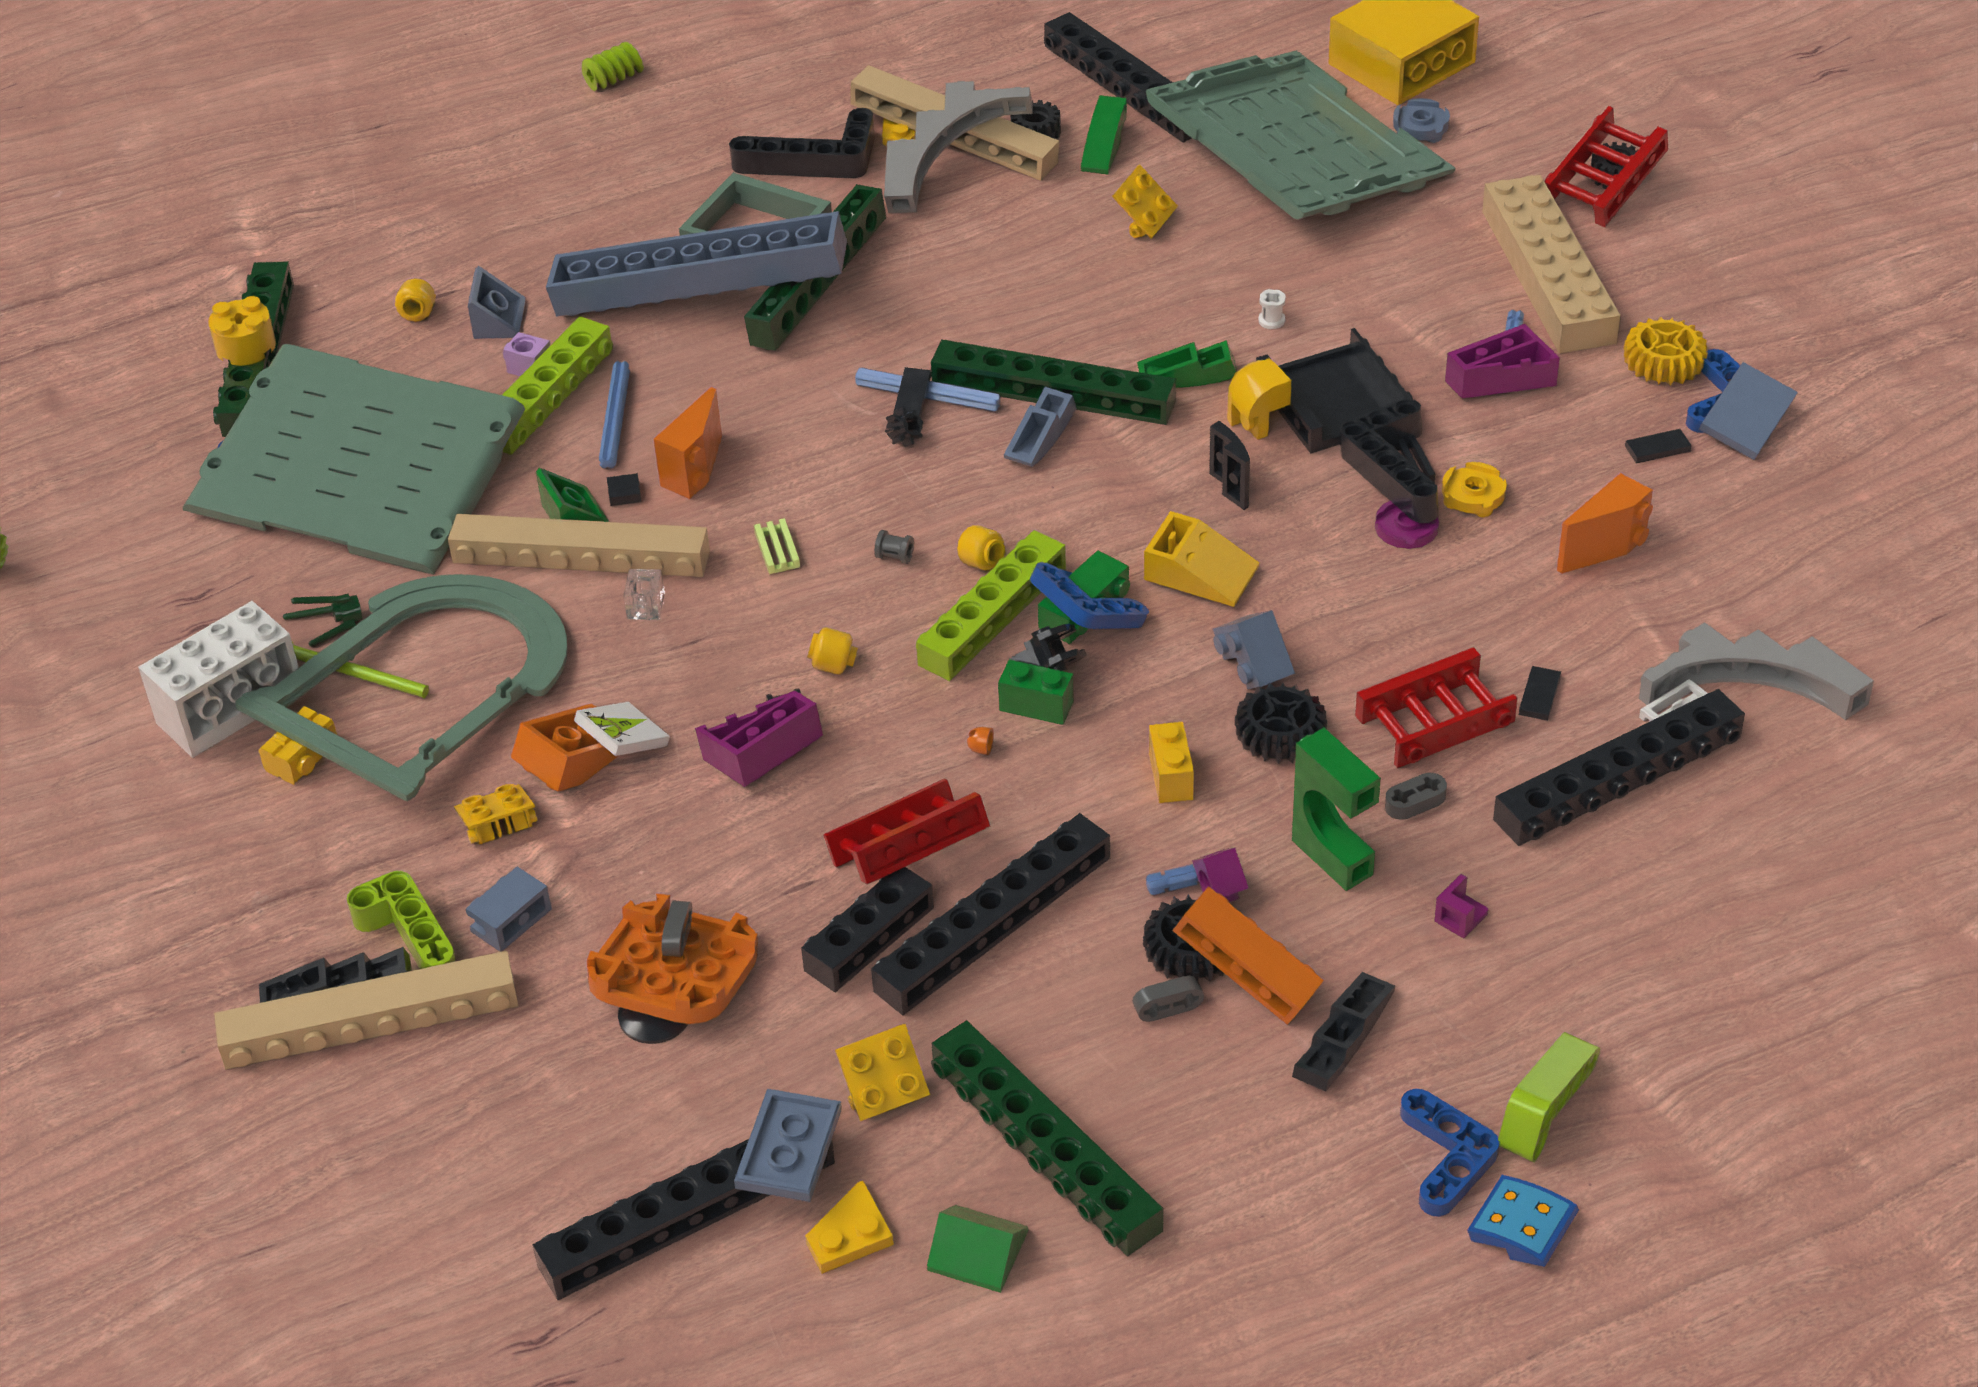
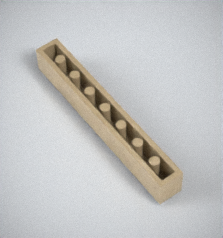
M870 65L851 81V105L858 108H867L873 114L898 124L907 125L908 128L916 130L917 112L945 110V95ZM1001 117L972 128L950 144L1040 181L1058 164L1059 140Z
M456 514L448 537L452 562L462 564L703 577L710 553L707 527Z
M502 951L216 1012L214 1015L218 1049L226 1070L272 1059H281L286 1056L309 1051H318L323 1048L346 1043H355L374 1037L392 1035L411 1029L429 1027L448 1021L466 1019L490 1012L503 1011L518 1007V1000L508 952Z

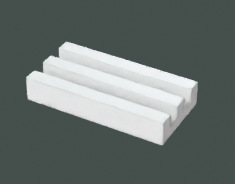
M1688 679L1640 709L1639 718L1643 721L1647 719L1652 721L1708 693ZM1690 692H1693V694H1691V695L1688 696L1687 698L1681 699L1682 697L1686 696V695L1689 694ZM1672 704V707H1670L1669 709H1667L1659 715L1657 714L1658 712Z

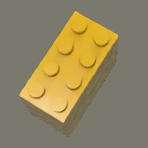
M1363 0L1330 18L1328 64L1394 104L1400 105L1475 63L1479 16L1452 0Z

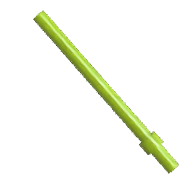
M293 644L297 660L307 662L319 653ZM349 661L336 670L339 673L422 698H426L429 693L428 685Z

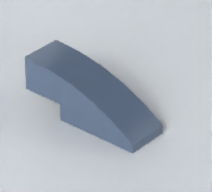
M1045 387L1036 405L1028 407L1004 453V458L1031 467L1038 463L1058 440L1077 409L1073 395Z

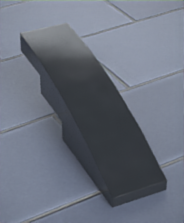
M401 947L370 960L362 952L333 965H330L323 957L260 983V1003L412 971L410 954L404 947Z
M1362 972L1332 1004L1329 1018L1314 1033L1311 1047L1294 1065L1292 1077L1326 1092L1370 1033L1393 995L1395 985Z

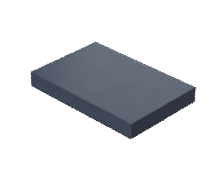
M1742 362L1703 420L1699 430L1755 460L1798 392Z
M767 1089L734 1179L735 1189L811 1202L842 1111L841 1101Z

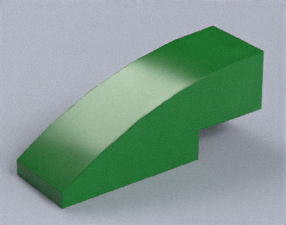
M1099 95L1081 162L1082 172L1108 175L1121 143V131L1127 118V98Z
M1227 340L1200 350L1197 349L1195 342L1137 362L1140 373L1176 378V388L1222 382L1232 379L1237 372L1235 359Z

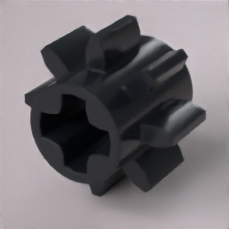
M905 407L896 409L893 415L886 417L888 423L885 433L892 439V444L902 442L903 446L907 447L913 445L914 440L923 437L921 431L924 422L916 414V410L907 412Z

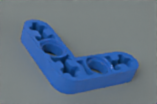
M1711 349L1706 351L1708 353L1707 359H1703L1704 366L1701 372L1723 392L1729 383L1727 379H1732L1740 364L1725 351ZM1721 394L1689 406L1686 426L1690 430L1704 433L1699 428Z
M1037 563L1030 577L1032 584L1072 621L1088 629L1141 628L1149 614V609L1134 599L1090 598L1061 570L1048 563Z
M1412 1089L1404 1093L1401 1098L1400 1116L1402 1120L1413 1129L1450 1151L1422 1182L1419 1192L1420 1208L1428 1215L1440 1217L1448 1214L1494 1164L1499 1151L1498 1136L1491 1129L1423 1089ZM1444 1122H1452L1458 1125L1460 1129L1455 1133H1446L1439 1128V1125ZM1483 1144L1488 1146V1148L1482 1147L1480 1150L1475 1149V1146L1481 1147ZM1453 1166H1463L1469 1170L1470 1174L1462 1178L1455 1177L1449 1172V1169ZM1444 1184L1446 1186L1444 1189V1197L1442 1198L1438 1196L1435 1199H1431L1430 1195L1437 1196L1443 1190Z

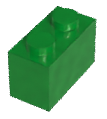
M1008 660L998 681L999 711L1064 725L1074 703L1073 673Z

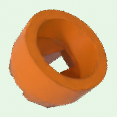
M976 727L970 730L969 737L967 738L968 747L975 753L989 755L994 740L993 728Z

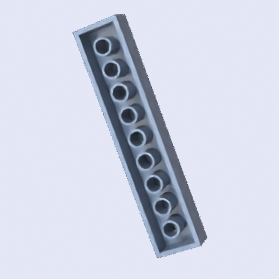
M839 211L557 254L554 257L546 290L556 317L564 315L575 316L591 311L603 312L607 309L618 307L630 308L644 303L657 304L665 300L678 298L689 299L693 296L704 294L716 295L731 290L743 291L751 287L775 286L778 283L802 282L817 277L830 278L837 274H842L847 239Z

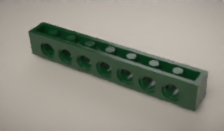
M856 184L833 211H839L847 239L842 271L887 218L882 189ZM839 274L830 278L817 277L802 282L791 281L769 286L744 316L750 346L776 351Z
M289 261L254 262L251 274L247 275V292L242 294V299L255 296L267 307L276 339V346L272 352L270 348L264 353L265 358L254 364L237 366L232 365L230 360H228V367L223 369V387L218 389L219 404L213 409L214 423L220 426L222 437L227 436L249 400V388L260 371L270 366L279 351L294 287Z
M941 339L931 360L932 381L997 393L1000 397L1037 403L1044 388L1047 387L1073 395L1076 410L1167 425L1176 403V378Z
M964 1021L931 1043L933 1057L931 1065L937 1076L941 1079L946 1078L955 1087L957 1094L964 1102H970L977 1108L983 1121L989 1126L994 1125L1002 1133L1006 1143L1012 1149L1017 1148L1027 1158L1029 1165L1035 1172H1042L1051 1181L1055 1191L1061 1197H1067L1076 1206L1077 1211L1085 1221H1092L1101 1230L1108 1244L1112 1247L1117 1246L1128 1257L1163 1232L1164 1208L969 1021Z

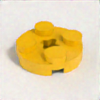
M1467 462L1465 468L1457 470L1456 466H1454L1443 476V503L1449 509L1475 514L1479 517H1488L1505 500L1507 482L1505 479L1503 481L1500 477L1499 470L1485 463ZM1473 486L1479 487V489H1472V488H1473Z

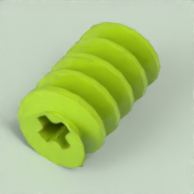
M622 42L619 46H613L610 50H604L601 54H595L592 58H586L582 61L581 65L584 79L594 92L597 90V84L601 89H605L607 82L611 85L616 83V77L623 81L625 80V73L632 77L635 74V70L638 73L644 70L638 51L628 42Z

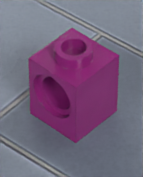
M1235 847L1223 849L1192 860L1202 892L1209 886L1216 893L1223 895L1229 902L1240 898L1238 892L1249 888Z

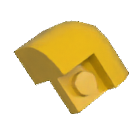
M1271 359L1257 360L1245 365L1234 374L1228 388L1227 420L1229 424L1234 426L1241 423L1244 429L1249 430L1257 440L1268 436L1269 412L1291 404L1292 380Z

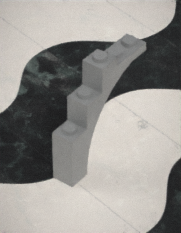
M974 81L946 83L945 110L917 112L915 139L887 141L884 198L888 213L917 212L919 192L928 170L941 152L962 134L984 122L1004 115L1033 114L1030 87L976 90Z
M1704 622L1695 629L1686 631L1681 636L1678 652H1674L1667 660L1656 667H1650L1644 672L1640 680L1639 699L1648 705L1688 679L1697 685L1718 682H1743L1776 687L1799 694L1825 706L1846 720L1869 705L1874 680L1813 636L1800 644L1793 645L1788 651L1759 629L1747 637L1739 638L1734 644Z

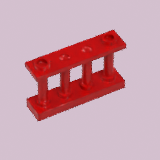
M1608 106L1601 115L1596 116L1590 129L1555 171L1547 175L1544 182L1554 200L1560 193H1563L1593 206L1595 223L1606 227L1669 150L1668 130L1657 126L1650 136L1644 137L1614 124V109ZM1608 135H1611L1640 148L1634 155L1627 156L1601 143ZM1593 153L1624 168L1619 174L1613 176L1589 166L1585 162ZM1578 173L1608 187L1602 194L1595 195L1569 182Z
M1472 647L1358 691L1356 695L1355 716L1361 724L1375 719L1381 721L1396 740L1394 765L1400 768L1514 723L1518 698L1515 694L1499 700L1494 697L1479 679L1481 655ZM1467 685L1484 706L1468 712L1450 690ZM1438 696L1454 717L1438 723L1421 701ZM1403 708H1409L1425 729L1409 735L1392 713Z
M944 778L823 834L833 865L838 867L854 859L861 881L868 885L991 826L981 795L973 792L954 801L948 779Z

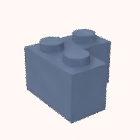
M1272 610L1247 615L1213 628L1215 634L1213 641L1217 652L1223 656L1224 660L1237 659L1239 664L1237 666L1238 676L1242 683L1246 684L1247 689L1262 687L1295 674Z

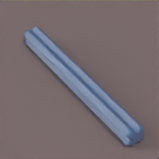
M616 361L613 364L599 453L600 466L604 469L607 467L614 468L617 462L630 375L629 364L626 361L622 363Z
M859 368L855 375V381L858 386L898 393L903 375ZM930 381L926 399L993 412L997 411L1000 406V395L997 393Z

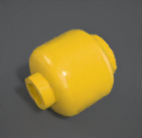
M414 278L407 280L401 285L395 297L397 312L408 321L417 322L424 320L430 315L435 305L436 294L434 288L423 279Z
M972 525L961 534L958 540L957 552L964 564L980 570H991L1004 557L1005 545L1001 534L997 531L980 525Z
M824 627L820 630L819 634L813 633L807 658L812 659L813 668L840 675L844 672L846 665L853 667L858 648L852 646L853 639L851 634Z

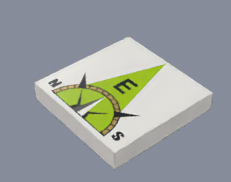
M629 702L577 710L574 721L614 756L666 747L670 738L667 733Z

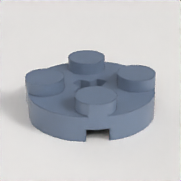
M1424 98L1408 100L1406 106L1400 108V104L1394 110L1393 127L1397 134L1399 128H1402L1417 140H1427L1428 142L1436 143L1442 139V135L1449 128V110L1446 107L1445 111L1439 108V102Z

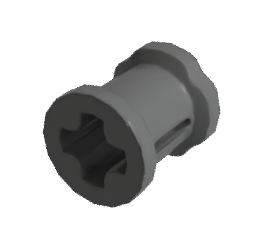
M881 530L875 542V557L881 559L884 556L892 557L908 564L914 551V538L910 535L905 536V538L890 535L886 530Z

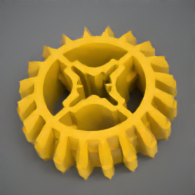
M1659 317L1658 320L1654 321L1648 318L1646 323L1638 322L1636 327L1630 329V333L1624 341V362L1628 364V370L1635 371L1636 377L1644 376L1646 382L1654 380L1657 381L1658 385L1661 382H1667L1670 386L1673 382L1683 384L1685 379L1693 380L1695 375L1701 373L1704 366L1703 359H1707L1708 354L1706 352L1707 340L1703 338V332L1695 330V325H1685V320L1677 322L1673 320V317L1670 320H1664L1662 317Z

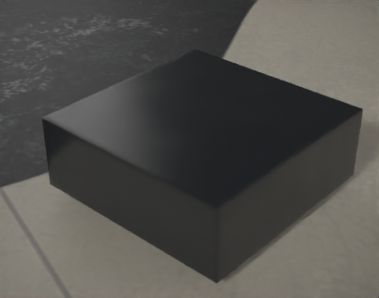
M638 473L607 477L610 506L642 502Z

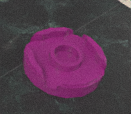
M1391 501L1384 503L1376 513L1375 530L1378 537L1394 547L1406 549L1423 547L1431 543L1438 535V517L1429 523L1415 522Z

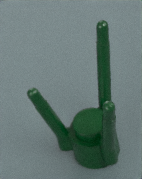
M349 593L339 596L294 597L291 599L292 604L331 603V606L283 614V619L289 620L333 613L335 622L342 621L341 625L309 641L310 647L324 642L345 630L352 629L356 626L355 621L362 620L357 595L349 596Z

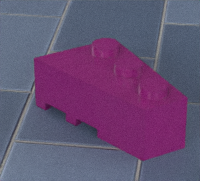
M1522 324L1448 352L1445 382L1462 399L1557 386L1560 357L1526 324Z
M792 691L755 705L756 711L738 718L734 713L726 716V722L709 729H707L706 725L695 728L703 760L743 787H746L823 736L815 702L797 691Z

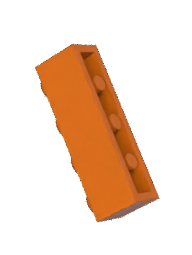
M1209 886L1172 930L1287 1025L1324 981L1309 965L1298 960L1287 951L1281 942L1271 938L1258 927L1254 920L1244 916L1223 895L1216 893Z

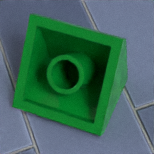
M540 467L538 468L536 477L541 504L550 519L609 522L587 486Z
M951 1206L939 1212L927 1262V1271L1001 1293L1026 1238L1028 1226L962 1206Z

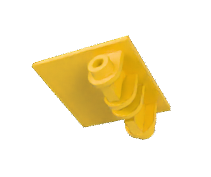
M1140 164L1112 195L1115 201L1134 220L1129 226V233L1133 238L1143 237L1145 234L1153 238L1178 207Z
M505 784L496 788L494 793L485 796H469L462 800L461 804L454 806L455 811L468 828L467 835L471 844L477 842L480 845L495 839L491 822H493L498 838H501L502 831L498 821L500 819H503L508 834H512L509 816L515 832L530 828L532 823L538 821L533 809L535 804L520 784Z
M905 1023L835 1049L850 1092L848 1102L852 1110L856 1109L860 1121L930 1095Z

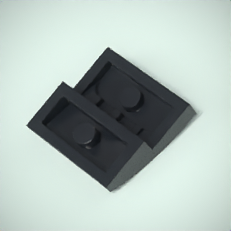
M1217 421L1210 426L1209 474L1222 482V495L1245 510L1249 507L1250 457L1238 436L1221 421Z

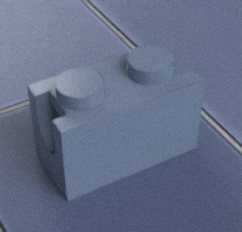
M517 866L506 876L501 877L483 895L474 899L466 908V913L475 921L470 926L471 932L502 952L552 910L547 885Z

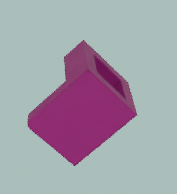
M1460 874L1436 898L1434 922L1464 939L1488 915V908L1466 895L1468 877Z

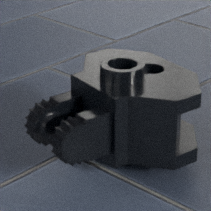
M1063 624L1054 628L1047 626L1031 633L1033 638L1024 642L1026 650L1015 654L1009 660L1065 672L1068 670L1067 666L1081 660L1087 654L1085 649L1065 651L1061 640L1069 637L1077 630L1074 624Z

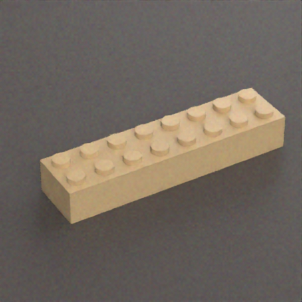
M1529 175L1522 178L1485 183L1482 212L1558 353L1617 344L1620 314L1541 175Z

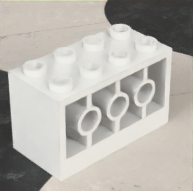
M251 601L138 668L156 724L194 758L255 721L252 717L236 709L235 702L242 694L253 690L256 691L262 687H274L299 667L290 633L256 603Z

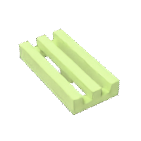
M785 518L779 519V524L774 525L773 521L766 522L767 527L761 528L760 524L754 525L755 535L769 574L800 568V560ZM778 533L782 534L791 562L786 561L777 535ZM770 535L780 564L774 565L765 536Z

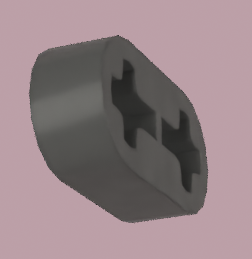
M1425 773L1392 786L1386 792V813L1392 818L1404 820L1441 805L1446 799L1447 782L1445 778L1436 773Z
M672 901L662 935L663 956L682 957L692 922L691 902Z
M1182 976L1142 988L1134 995L1132 1002L1139 1018L1142 1021L1150 1022L1193 1010L1203 1002L1205 996L1198 980L1194 976Z

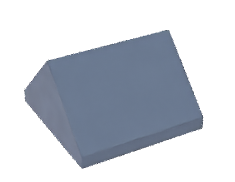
M480 266L475 268L468 301L474 339L514 338L520 332L526 297Z

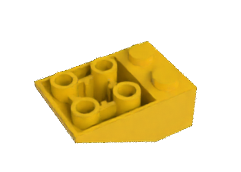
M1170 511L1144 550V580L1235 607L1257 571L1260 562L1200 519Z

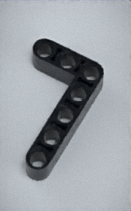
M856 108L850 111L842 140L758 136L735 137L729 142L732 170L740 174L830 178L862 177L867 172L875 140L873 112L867 108Z
M1402 399L1343 423L1340 426L1342 458L1410 519L1418 523L1434 521L1438 517L1437 485L1394 448L1398 446L1399 440L1404 439L1405 443L1409 442V436L1415 435L1418 438L1422 434L1421 404L1413 399Z

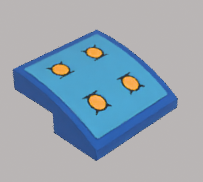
M1501 1175L1467 1231L1472 1242L1506 1248L1510 1260L1545 1267L1579 1209L1577 1204L1551 1190L1528 1181Z

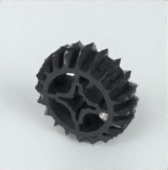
M1269 683L1266 689L1256 687L1254 693H1246L1244 701H1239L1234 725L1236 726L1237 739L1241 741L1243 749L1250 750L1253 757L1262 755L1265 762L1273 758L1279 764L1282 759H1288L1293 763L1296 757V743L1303 737L1312 735L1322 728L1327 729V719L1324 705L1320 704L1318 696L1310 695L1309 689L1299 691L1297 684L1290 688L1286 687L1284 683L1280 687H1274Z
M1189 894L1182 901L1174 896L1171 905L1161 902L1159 910L1151 911L1149 920L1144 925L1143 947H1145L1148 962L1153 963L1156 972L1164 971L1167 979L1173 976H1178V978L1194 976L1197 980L1204 977L1211 982L1213 973L1219 976H1223L1224 973L1172 931L1196 901L1192 900Z

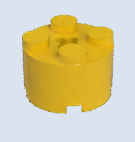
M249 296L242 300L228 303L218 302L213 305V312L209 317L208 324L216 355L220 360L223 361V358L228 359L232 365L237 366L250 365L265 358L264 353L270 348L271 352L275 349L276 339L269 311L258 297Z

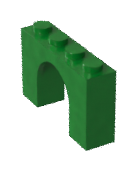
M1322 728L1312 735L1303 737L1296 743L1292 841L1345 891H1348L1374 875L1375 851L1348 827L1338 813L1336 806L1352 819L1378 804L1381 778L1327 729Z

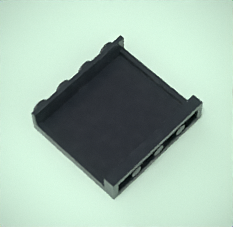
M1355 328L1351 329L1350 344L1278 365L1292 381L1291 404L1277 410L1310 454L1340 445V426L1343 423L1396 401L1413 399L1410 392L1405 391L1401 386L1397 376L1391 373L1384 365L1381 356H1377L1372 350L1368 340L1363 338ZM1266 354L1256 357V361L1271 358Z

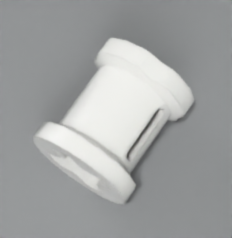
M1268 289L1260 294L1259 303L1262 306V312L1259 314L1258 321L1266 329H1278L1285 323L1283 306L1285 305L1286 295L1282 291Z

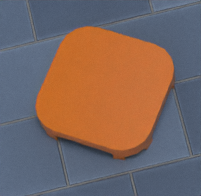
M656 894V901L642 902L637 905L630 900L622 907L623 919L599 952L590 950L587 958L590 992L597 999L610 1005L678 1023H703L718 1017L726 1009L755 966L758 957V933L748 925V917L736 912L729 922L692 912L691 928L682 957L663 956L662 935L671 906L670 895Z

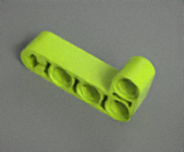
M389 872L356 886L348 893L346 899L353 925L357 930L371 932L394 923L420 969L456 961L451 943L412 877L407 872Z
M1566 1032L1562 1033L1514 1089L1507 1104L1499 1133V1147L1531 1162H1535L1544 1148L1552 1120L1595 1068L1600 1055V1047Z

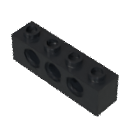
M906 867L882 877L867 893L861 894L842 914L836 915L817 935L811 936L805 942L804 946L801 947L804 972L836 993L934 909L932 884Z

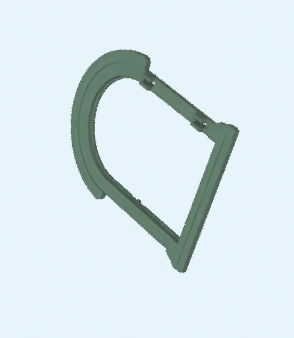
M464 574L439 575L416 579L399 584L371 597L368 601L369 610L372 612L371 615L274 687L267 686L256 691L246 692L236 700L235 705L236 709L402 800L409 801L418 794L420 787L425 782L427 772L523 695L529 693L540 697L549 692L559 679L566 663L567 636L564 625L555 610L535 593L514 583L487 576ZM447 608H468L486 611L500 616L513 624L521 632L527 644L528 654L526 662L513 679L507 677L496 686V692L436 740L430 738L419 747V753L399 768L287 708L347 661H353L355 655L393 627L421 613Z

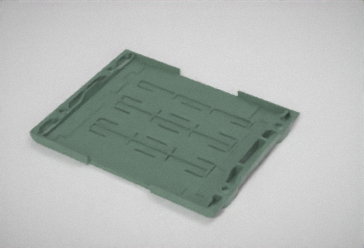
M1297 50L1265 59H1260L1254 55L1191 72L1185 80L1146 90L1148 102L1153 108L1191 138L1205 145L1248 179V183L1297 220L1319 213L1325 215L1338 214L1349 210L1352 203L1396 190L1412 192L1425 187L1426 181L1450 175L1456 169L1404 129L1399 128L1398 134L1357 105L1346 96L1348 89L1346 86Z
M283 344L270 366L260 371L249 388V400L220 447L212 450L200 467L201 478L185 502L183 511L261 531H266L265 525L297 532L347 545L348 551L351 554L434 575L449 548L448 537L456 514H472L502 458L503 448L525 408L519 401L511 397L444 381L438 383L359 364L357 360L291 344Z

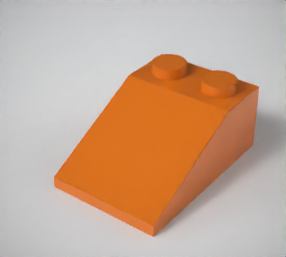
M709 388L654 438L660 486L688 499H691L709 482L722 439L717 391L715 388Z
M1622 473L1617 475L1562 523L1557 571L1563 574L1627 555L1637 545L1641 546L1649 535L1647 527L1649 516L1653 510V505L1651 504L1653 490Z
M592 703L521 722L511 754V758L522 765L524 770L534 774L545 782L550 789L557 792L582 785L618 756H614L574 721L576 711L596 707Z

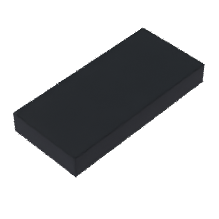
M905 367L894 411L905 407L907 412L916 410V414L921 418L932 375L931 370Z
M1681 429L1630 439L1625 442V447L1636 464L1691 452L1692 447Z
M1532 666L1518 715L1548 721L1561 678V671Z

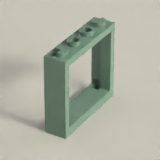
M733 172L679 228V234L687 235L708 231L734 203L785 219L832 212L830 201Z

